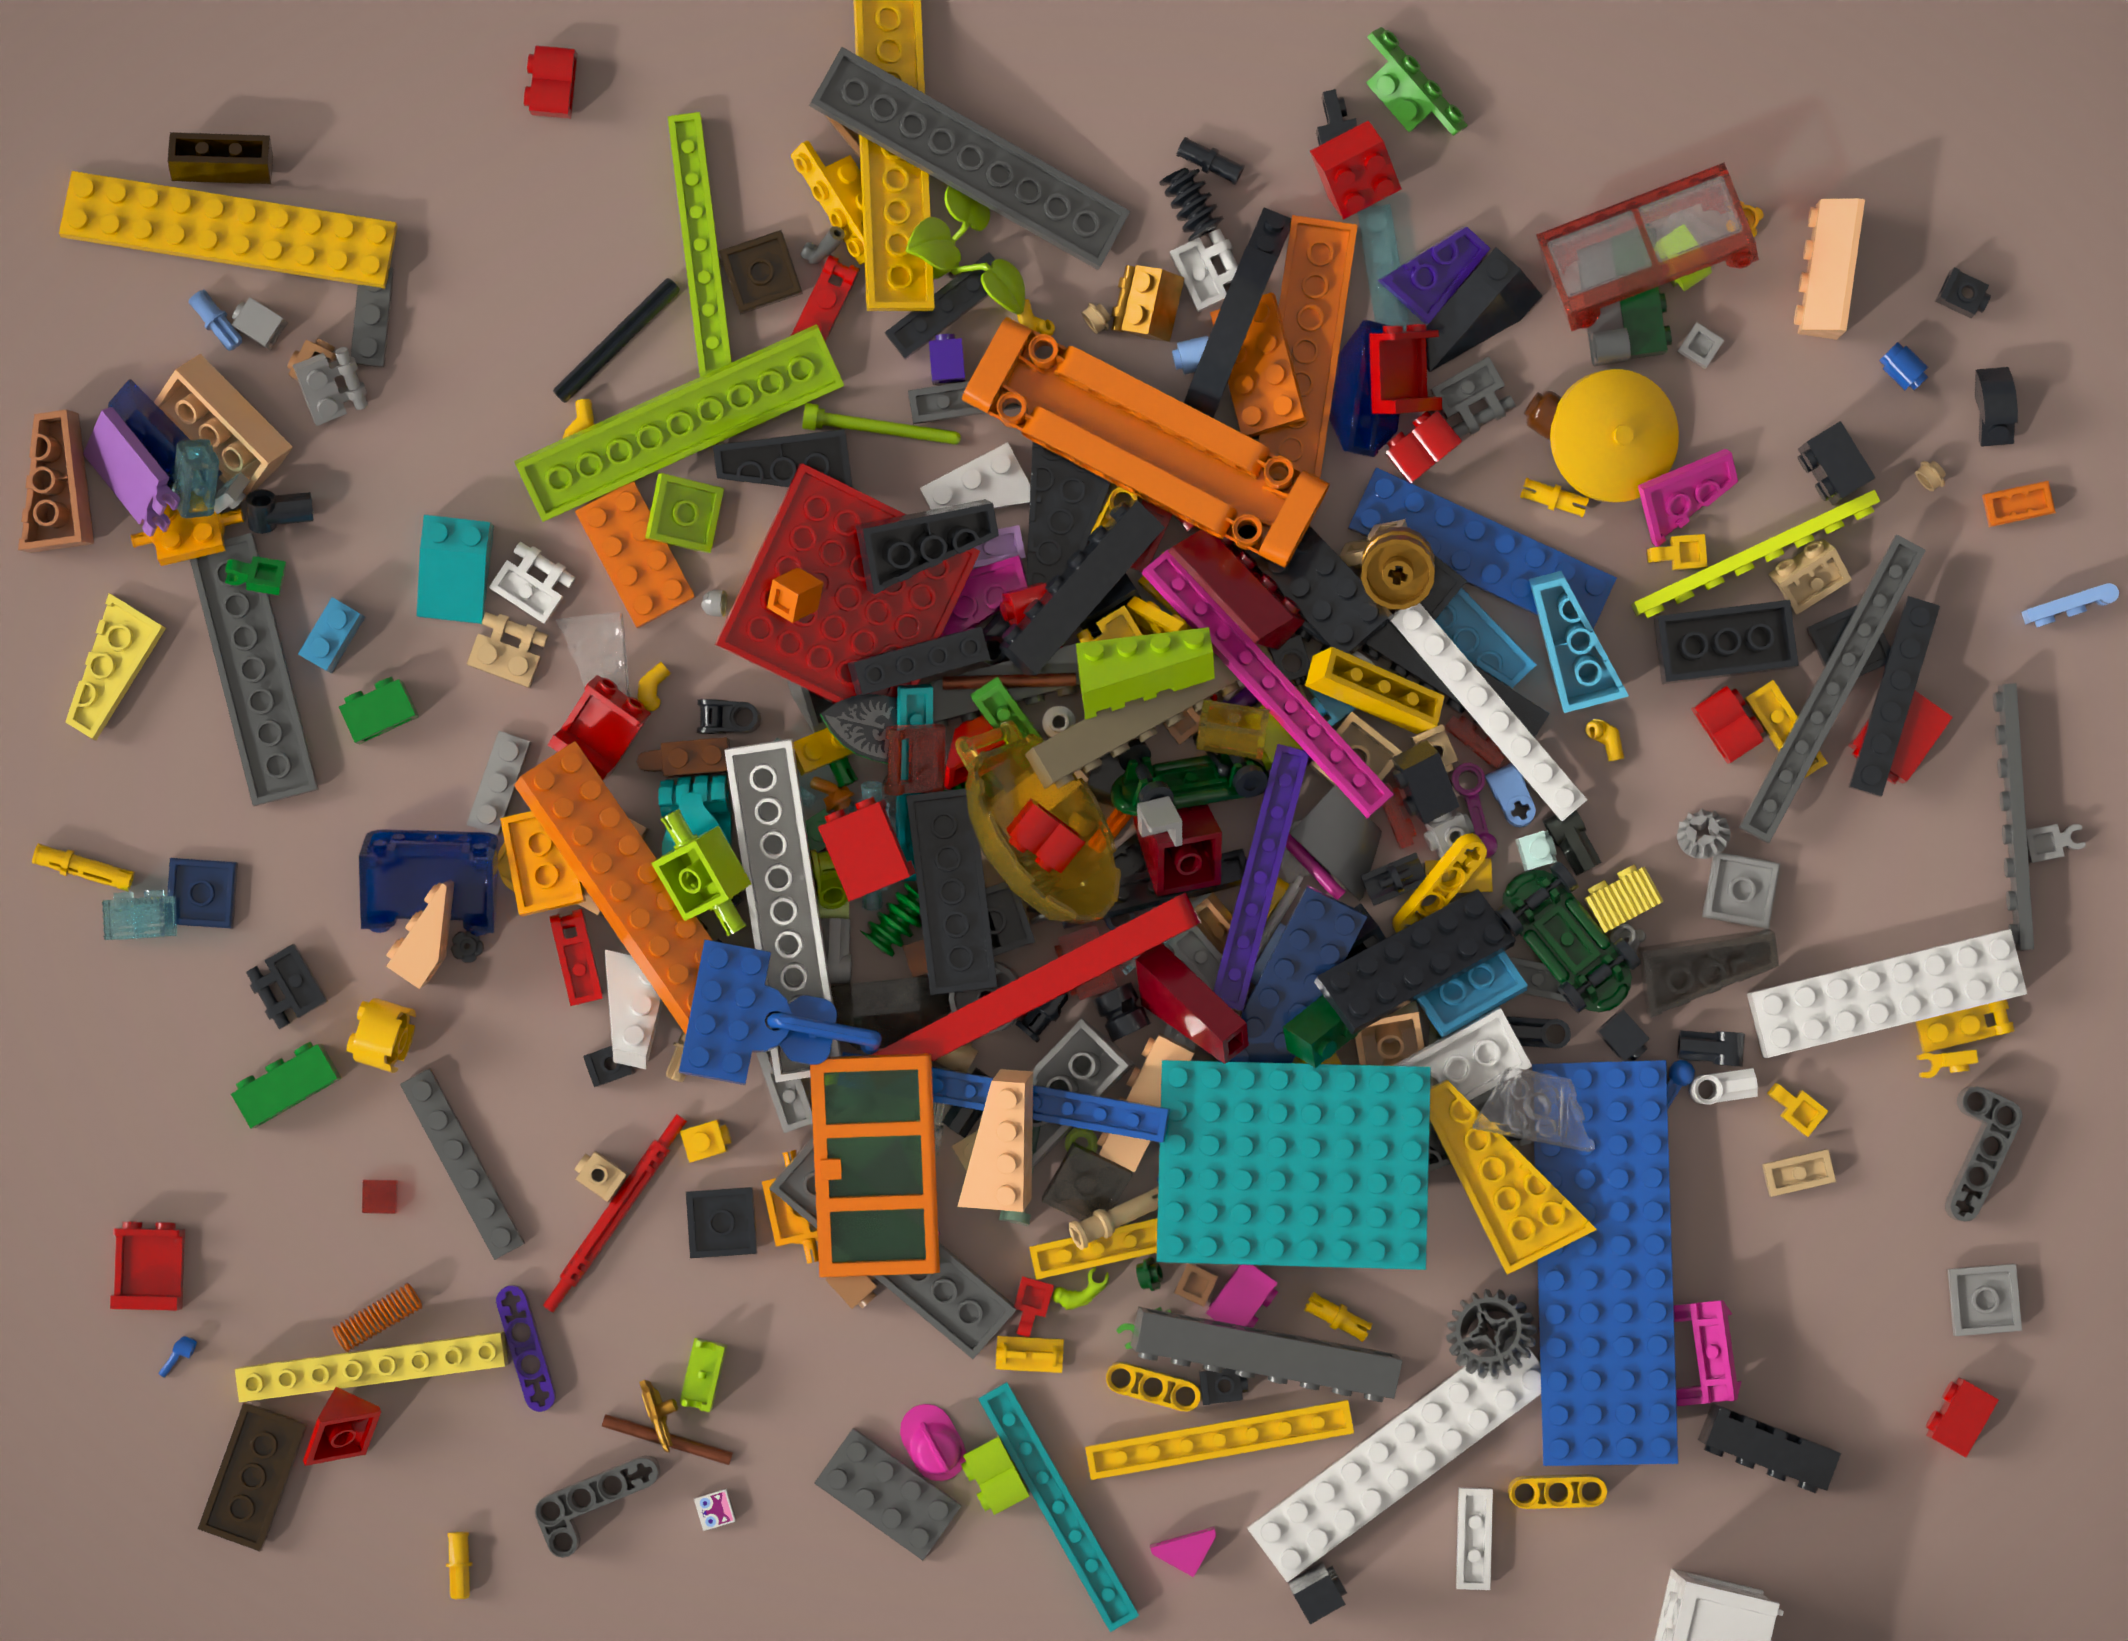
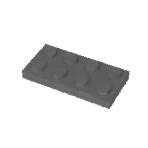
M854 1428L814 1482V1484L922 1561L962 1506Z

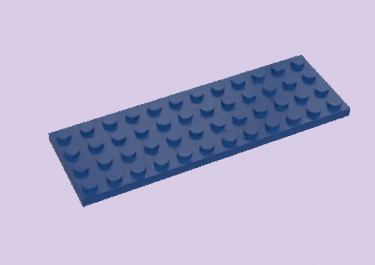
M1667 1061L1532 1064L1535 1168L1597 1229L1538 1259L1543 1466L1679 1464Z

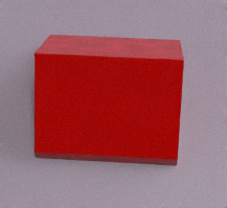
M335 1387L317 1419L303 1459L305 1466L366 1455L382 1412L380 1407Z

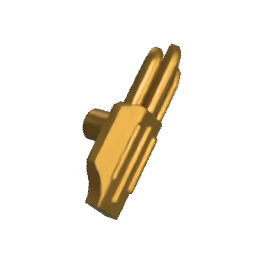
M640 1381L641 1395L648 1417H650L652 1424H654L658 1440L664 1451L670 1452L669 1447L673 1446L666 1421L668 1414L678 1411L677 1402L674 1398L663 1402L659 1391L653 1387L651 1381Z

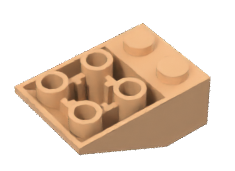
M451 879L442 884L439 882L431 888L424 899L428 903L425 910H420L412 916L405 927L410 932L405 939L403 937L400 940L397 939L386 955L391 959L386 967L418 989L429 983L447 955L455 883Z

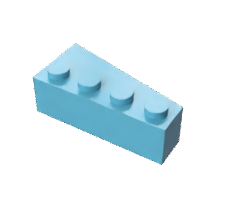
M1562 571L1529 579L1563 712L1567 713L1628 697L1629 695Z

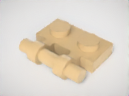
M486 612L482 625L493 628L491 638L481 634L477 635L467 665L530 688L541 657L529 651L532 643L545 647L549 635L537 631V627L527 624V626L512 622L506 615L499 614L496 616ZM504 633L520 638L519 648L501 642Z

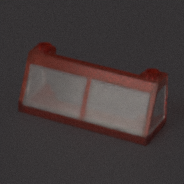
M1725 163L1536 234L1545 271L1571 332L1594 325L1601 314L1600 308L1723 261L1731 268L1742 269L1749 266L1752 262L1759 260L1755 239Z

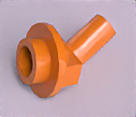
M814 776L812 778L810 787L828 795L823 799L827 812L832 809L834 811L844 810L853 804L850 798L855 793L850 791L847 786L839 788L836 784L820 777Z

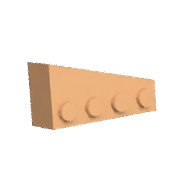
M1000 1069L991 1081L957 1207L1023 1212L1032 1200L1033 1071Z

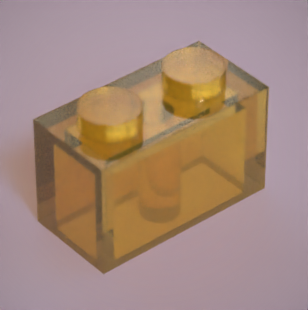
M1204 699L1198 727L1196 749L1262 760L1270 710Z

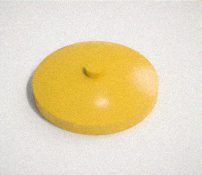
M1624 369L1602 370L1581 378L1562 396L1551 425V448L1559 471L1567 482L1581 494L1603 502L1631 501L1640 498L1638 485L1669 473L1672 468L1679 444L1677 417L1666 394L1649 378Z

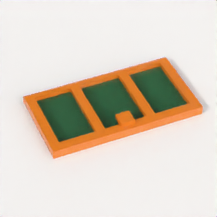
M931 1054L828 1057L823 1063L818 1065H810L819 1277L939 1273L940 1255Z

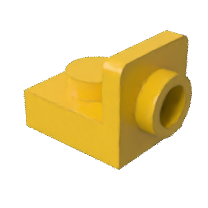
M719 1119L680 1131L689 1163L727 1152V1144L732 1143L727 1124L720 1125Z

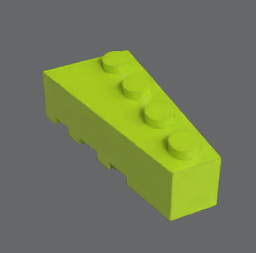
M1209 627L1076 643L1085 720L1096 717L1097 711L1107 708L1115 711L1124 708L1125 702L1143 697L1144 701L1156 698L1157 694L1163 690L1172 689L1173 691H1178L1215 679L1213 648Z

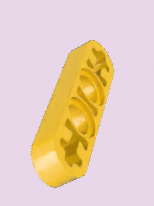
M1468 833L1460 836L1405 902L1392 920V926L1396 933L1408 927L1405 926L1406 924L1412 925L1447 906L1486 857L1487 850L1476 834ZM1457 870V874L1453 879L1449 881L1442 880L1443 875L1447 871ZM1429 895L1437 896L1434 903L1429 906H1422L1424 898Z

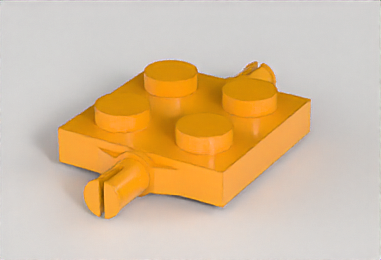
M214 489L179 496L180 503L176 510L173 511L166 503L167 506L164 514L169 517L171 522L166 532H163L157 526L153 536L149 537L144 532L131 534V541L134 548L153 543L156 547L157 559L161 566L226 551L223 538L225 526L244 522L243 512L241 508L225 513L220 512L219 514L213 511L208 504L216 495Z
M796 1150L790 1151L792 1160L797 1155ZM789 1151L782 1153L786 1167L791 1162ZM776 1178L762 1181L776 1247L790 1243L803 1244L807 1264L813 1263L811 1249L814 1262L819 1261L816 1243L818 1241L817 1228L769 1189Z

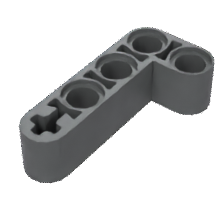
M1609 235L1575 239L1576 259L1593 366L1627 362L1631 356L1630 340L1627 328L1623 327Z
M1978 1086L1966 1087L1958 1094L1957 1105L1960 1111L1982 1122L1945 1202L1947 1214L1952 1219L1963 1222L1971 1221L1979 1214L2023 1118L2022 1110L2016 1103ZM1973 1092H1977L1982 1098V1105L1976 1111L1971 1110L1967 1105V1098ZM2004 1106L2008 1107L2012 1112V1120L2007 1125H2002L1997 1118L1998 1111ZM1990 1136L1994 1137L1998 1142V1150L1993 1155H1988L1983 1149L1984 1141ZM1974 1167H1980L1984 1172V1180L1979 1185H1973L1969 1180V1173ZM1962 1187L1977 1191L1976 1196L1969 1194L1965 1204L1969 1206L1968 1212L1962 1211L1958 1214L1960 1208L1955 1206L1958 1200L1964 1201L1968 1192L1962 1191Z
M647 1455L640 1456L543 1497L536 1505L535 1515L551 1553L556 1557H569L579 1547L581 1541L580 1534L573 1518L654 1484L660 1475V1465L657 1460ZM640 1463H643L644 1467L652 1468V1472L648 1475L649 1480H646L644 1476H639L631 1481L634 1487L630 1488L629 1477L623 1469L627 1468L628 1475L640 1469ZM608 1476H616L621 1480L622 1489L620 1492L610 1493L607 1491L604 1483ZM577 1489H586L590 1493L591 1502L589 1505L580 1506L575 1502L574 1492ZM552 1501L559 1506L560 1515L558 1518L550 1519L545 1516L543 1505L546 1502ZM564 1532L571 1536L573 1544L570 1549L563 1550L557 1546L555 1539L558 1533Z

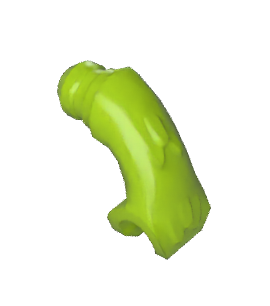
M1095 1266L1088 1273V1286L1082 1291H1068L1063 1287H1056L1052 1300L1057 1304H1061L1062 1307L1066 1308L1065 1310H1073L1087 1305L1109 1283V1273H1106L1105 1280L1102 1283H1097L1093 1280V1273L1097 1268Z

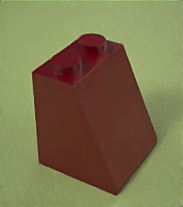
M1208 804L1176 809L1182 820V845L1175 847L1168 831L1142 837L1138 830L1137 816H1133L1135 830L1157 897L1221 884L1222 831Z

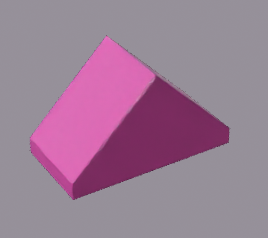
M1213 1526L1150 1545L1151 1553L1194 1578L1216 1538V1532Z

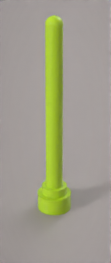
M805 404L802 429L815 431L816 428L822 429L823 426L954 445L961 441V435L956 431L826 413L825 409L819 408L817 404Z

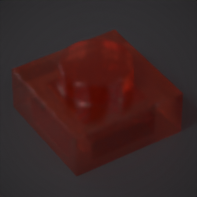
M364 1179L362 1213L396 1214L398 1180Z

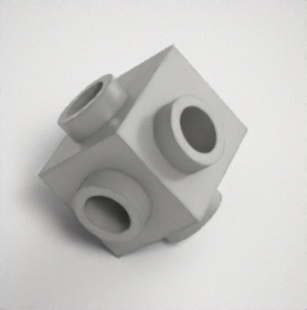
M1454 809L1425 824L1427 832L1424 833V839L1431 851L1435 850L1437 857L1441 859L1460 836L1474 832V827L1467 814H1462Z

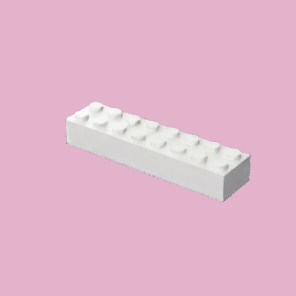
M2008 929L1749 992L1747 997L1762 1057L1769 1058L2026 995L2027 991L2012 931Z

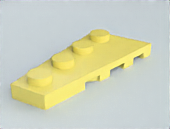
M108 593L105 602L107 607L103 619L99 620L95 632L97 636L92 651L88 653L85 662L87 666L82 681L78 683L65 721L95 741L100 736L166 630L161 624Z

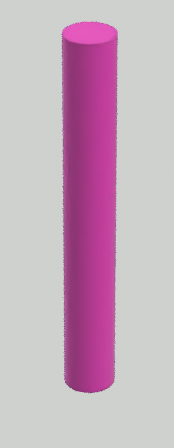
M1289 832L1286 843L1287 850L1333 898L1338 900L1346 891Z

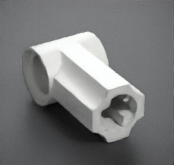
M1754 1068L1698 1075L1688 1085L1690 1098L1698 1104L1711 1105L1718 1102L1758 1097V1084ZM1704 1080L1709 1081L1713 1086V1093L1707 1099L1702 1098L1698 1092V1087Z

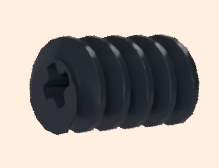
M1183 168L1166 176L1159 184L1161 186L1170 185L1164 192L1165 196L1168 198L1176 197L1170 206L1172 209H1182L1176 215L1178 221L1188 220L1182 227L1184 233L1194 232L1188 239V242L1215 230L1224 218L1223 216L1212 217L1211 214L1218 206L1217 204L1206 205L1205 202L1212 194L1211 192L1200 193L1199 190L1206 184L1205 180L1194 181L1200 170Z

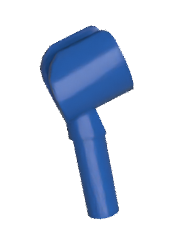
M186 1336L176 1341L172 1354L159 1371V1375L165 1378L179 1360L180 1355L190 1359L196 1348L197 1341Z

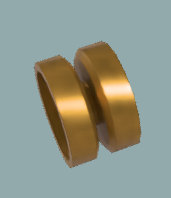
M1392 526L1377 532L1368 540L1362 553L1361 580L1366 593L1375 603L1388 609L1404 610L1418 605L1428 596L1434 584V554L1430 543L1419 532L1408 527ZM1396 566H1401V567H1403V568L1400 569V570H1396V569H1395Z

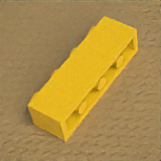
M1330 647L1312 656L1305 684L1306 687L1415 734H1420L1438 726L1445 697L1442 694L1334 647Z

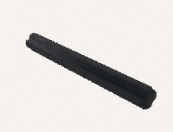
M666 278L554 388V394L562 402H568L679 293L680 289L677 284L670 278Z

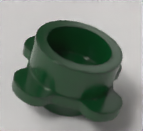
M1153 1257L1143 1259V1263H1139L1136 1266L1137 1278L1143 1290L1150 1289L1151 1291L1160 1289V1282H1163V1272L1158 1262L1155 1263Z

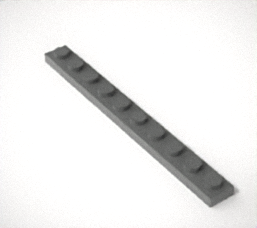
M1899 535L1894 536L1738 828L1766 843H1770L1926 552L1925 549Z

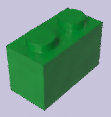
M389 677L374 684L376 690L365 695L362 691H358L344 698L345 704L339 706V709L356 744L360 745L419 718L402 680L397 679L394 681L393 677Z

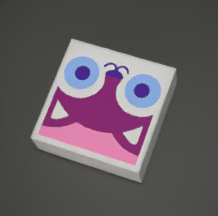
M727 1488L694 1498L703 1531L736 1521Z

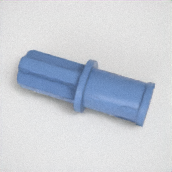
M205 289L198 291L189 299L188 303L205 322L204 327L207 330L211 329L227 350L232 351L242 343L241 336L227 320L226 311H221Z

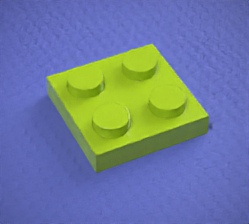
M659 473L645 538L704 553H711L724 488Z

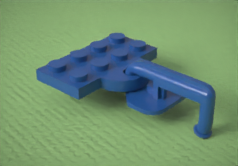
M704 940L679 1073L746 1085L752 1053L767 1052L780 1046L789 1060L809 1065H818L828 1058L833 1039L860 1044L861 1050L864 1053L874 1054L880 1047L882 1036L874 1030L836 1024V1008L826 999L803 995L788 1004L787 999L778 990L765 985L771 952Z

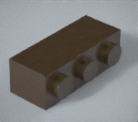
M170 132L167 162L171 181L271 184L273 151L270 135Z

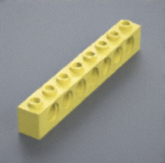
M502 1331L244 1366L235 1369L239 1402L334 1390L335 1387L343 1389L505 1367L509 1365L505 1332Z

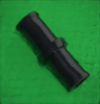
M1184 137L1176 153V156L1202 167V172L1206 174L1212 172L1232 182L1234 185L1238 182L1245 166L1220 155L1218 149L1213 147L1210 150L1190 140L1188 137Z

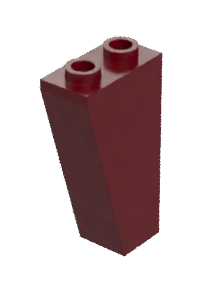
M1163 943L1142 953L1135 959L1140 1000L1143 1007L1224 1064L1249 1046L1247 1023Z

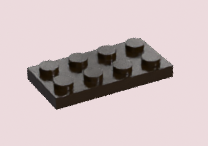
M244 1402L198 1529L261 1552L308 1424Z

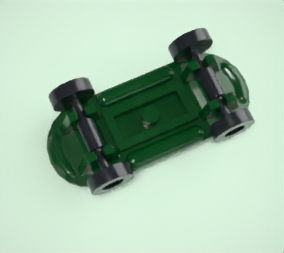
M1227 723L1217 727L1210 736V744L1218 754L1216 756L1223 764L1228 765L1230 768V774L1227 777L1218 775V768L1208 755L1156 763L1152 766L1149 747L1145 742L1141 743L1139 739H1134L1128 743L1130 749L1117 756V760L1122 769L1125 770V773L1117 778L1112 785L1110 797L1112 804L1117 810L1133 816H1137V803L1167 796L1170 797L1176 809L1261 795L1265 793L1269 772L1259 762L1247 757L1242 731L1237 725Z
M1559 861L1550 867L1552 873L1545 870H1530L1515 876L1508 883L1503 893L1502 906L1495 910L1508 930L1515 937L1520 934L1560 983L1558 990L1574 1011L1580 1013L1583 1009L1600 1013L1610 1011L1619 1006L1625 1000L1631 988L1632 975L1630 969L1634 970L1641 964L1635 951L1622 938H1619L1614 943L1611 942L1572 894L1579 886L1571 873Z

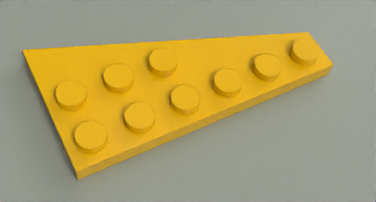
M1447 1079L1431 1087L1430 1122L1507 1275L1597 1230Z

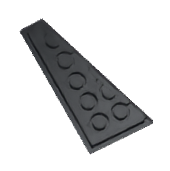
M1034 442L1032 445L1027 556L1028 585L1036 583L1047 584L1057 574L1061 576L1069 567L1066 564L1069 558L1076 551H1083L1089 541L1088 537L1096 523L1111 482Z

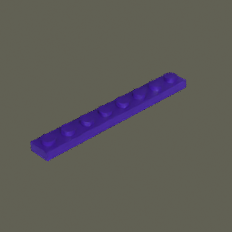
M1277 744L1213 989L1230 1008L1243 1011L1309 758V755L1304 750Z

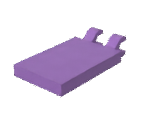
M113 407L103 409L83 452L84 456L138 524H143L142 529L149 537L153 536L157 526L163 532H166L171 523L169 517L164 514L167 506L166 503L174 511L180 503V497L168 487L169 476Z

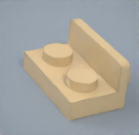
M1824 539L1808 544L1803 552L1792 559L1780 562L1776 569L1769 573L1771 580L1778 585L1785 600H1790L1791 610L1795 615L1803 612L1852 580L1836 548Z

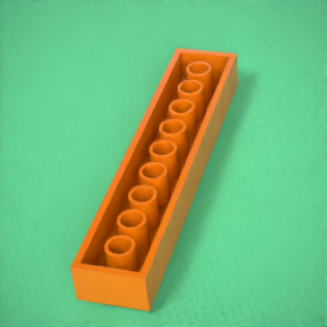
M576 741L521 775L514 786L686 1034L704 940H713L696 916L684 921L651 864L657 860Z

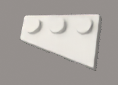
M1007 442L921 487L920 490L931 510L984 499L992 502L994 508H1003L1030 503L1031 485Z

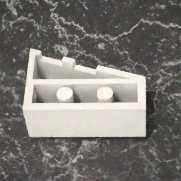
M605 950L613 1062L646 1069L663 1001L631 955Z

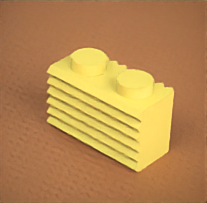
M1635 864L1617 873L1619 880L1609 885L1603 880L1588 888L1590 895L1583 899L1597 925L1604 933L1664 902L1645 866L1637 870Z

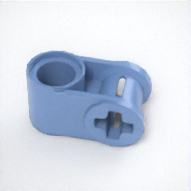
M1509 763L1486 774L1485 778L1489 788L1509 824L1519 828L1530 824L1535 816V805L1527 790L1524 777L1515 766ZM1519 803L1521 807L1527 806L1529 808L1525 814L1526 819L1521 820L1519 816H1512L1511 813L1515 810L1514 804Z

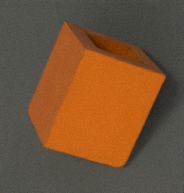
M795 568L773 579L767 608L793 623L818 610L824 582L801 568Z

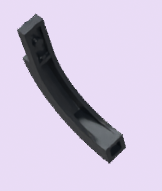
M1265 207L1240 260L1184 400V403L1212 418H1214L1254 315L1290 232L1292 218Z

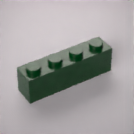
M1648 219L1609 225L1606 229V235H1609L1611 240L1623 327L1627 328L1630 340L1631 356L1629 359L1664 355L1668 350L1667 345H1672L1670 326H1664L1662 313L1667 312L1665 293H1659L1657 280H1662V269L1660 260L1654 261L1653 248L1657 242L1656 230L1649 227Z
M1324 995L1320 996L1283 1026L1287 1050L1314 1068L1332 1057L1337 1050L1348 1041L1354 1039L1359 1033L1351 1034Z

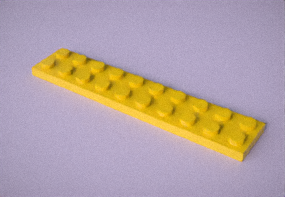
M853 0L856 55L925 94L921 0ZM859 135L867 311H933L935 308L933 266L905 251L909 238L916 226L924 219L931 217L929 174Z
M72 171L59 235L61 238L385 289L398 226L396 222Z

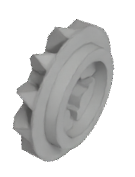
M1701 808L1699 812L1694 814L1688 812L1687 818L1683 822H1679L1677 832L1678 844L1687 855L1698 859H1707L1720 854L1727 847L1730 840V828L1726 818L1721 817L1715 810L1707 812ZM1709 825L1708 829L1711 835H1704L1698 841L1696 830H1703Z

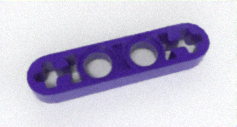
M516 1285L506 1286L497 1295V1308L525 1402L532 1410L542 1412L551 1408L555 1403V1387L528 1297L521 1287ZM508 1291H512L514 1296H520L521 1301L516 1303L518 1313L525 1310L527 1317H519L508 1322L507 1316L514 1315L512 1307L503 1304V1300L508 1297ZM517 1323H525L531 1330L530 1338L525 1342L515 1340L512 1335L513 1327ZM527 1355H534L540 1361V1369L535 1374L526 1373L522 1368V1360ZM544 1374L546 1381L539 1382L542 1392L548 1391L550 1396L545 1399L546 1405L541 1406L539 1401L533 1402L532 1396L536 1394L535 1384L527 1386L526 1380L536 1379Z

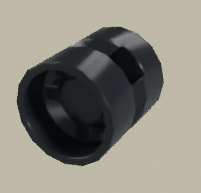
M1132 982L1092 1000L1100 1017H1106L1108 1020L1105 1028L1112 1042L1151 1024L1144 1007L1137 1006L1136 1004L1139 997Z

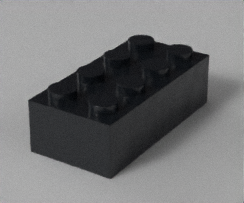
M1790 600L1661 615L1653 619L1662 685L1793 669L1799 666Z

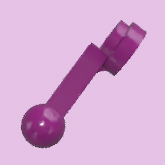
M1464 763L1454 770L1452 786L1466 802L1469 817L1474 827V834L1485 845L1487 850L1485 859L1496 853L1498 843L1496 838L1488 832L1479 798V793L1485 784V774L1478 765ZM1465 772L1473 773L1478 779L1477 786L1470 790L1462 788L1459 784L1460 775Z

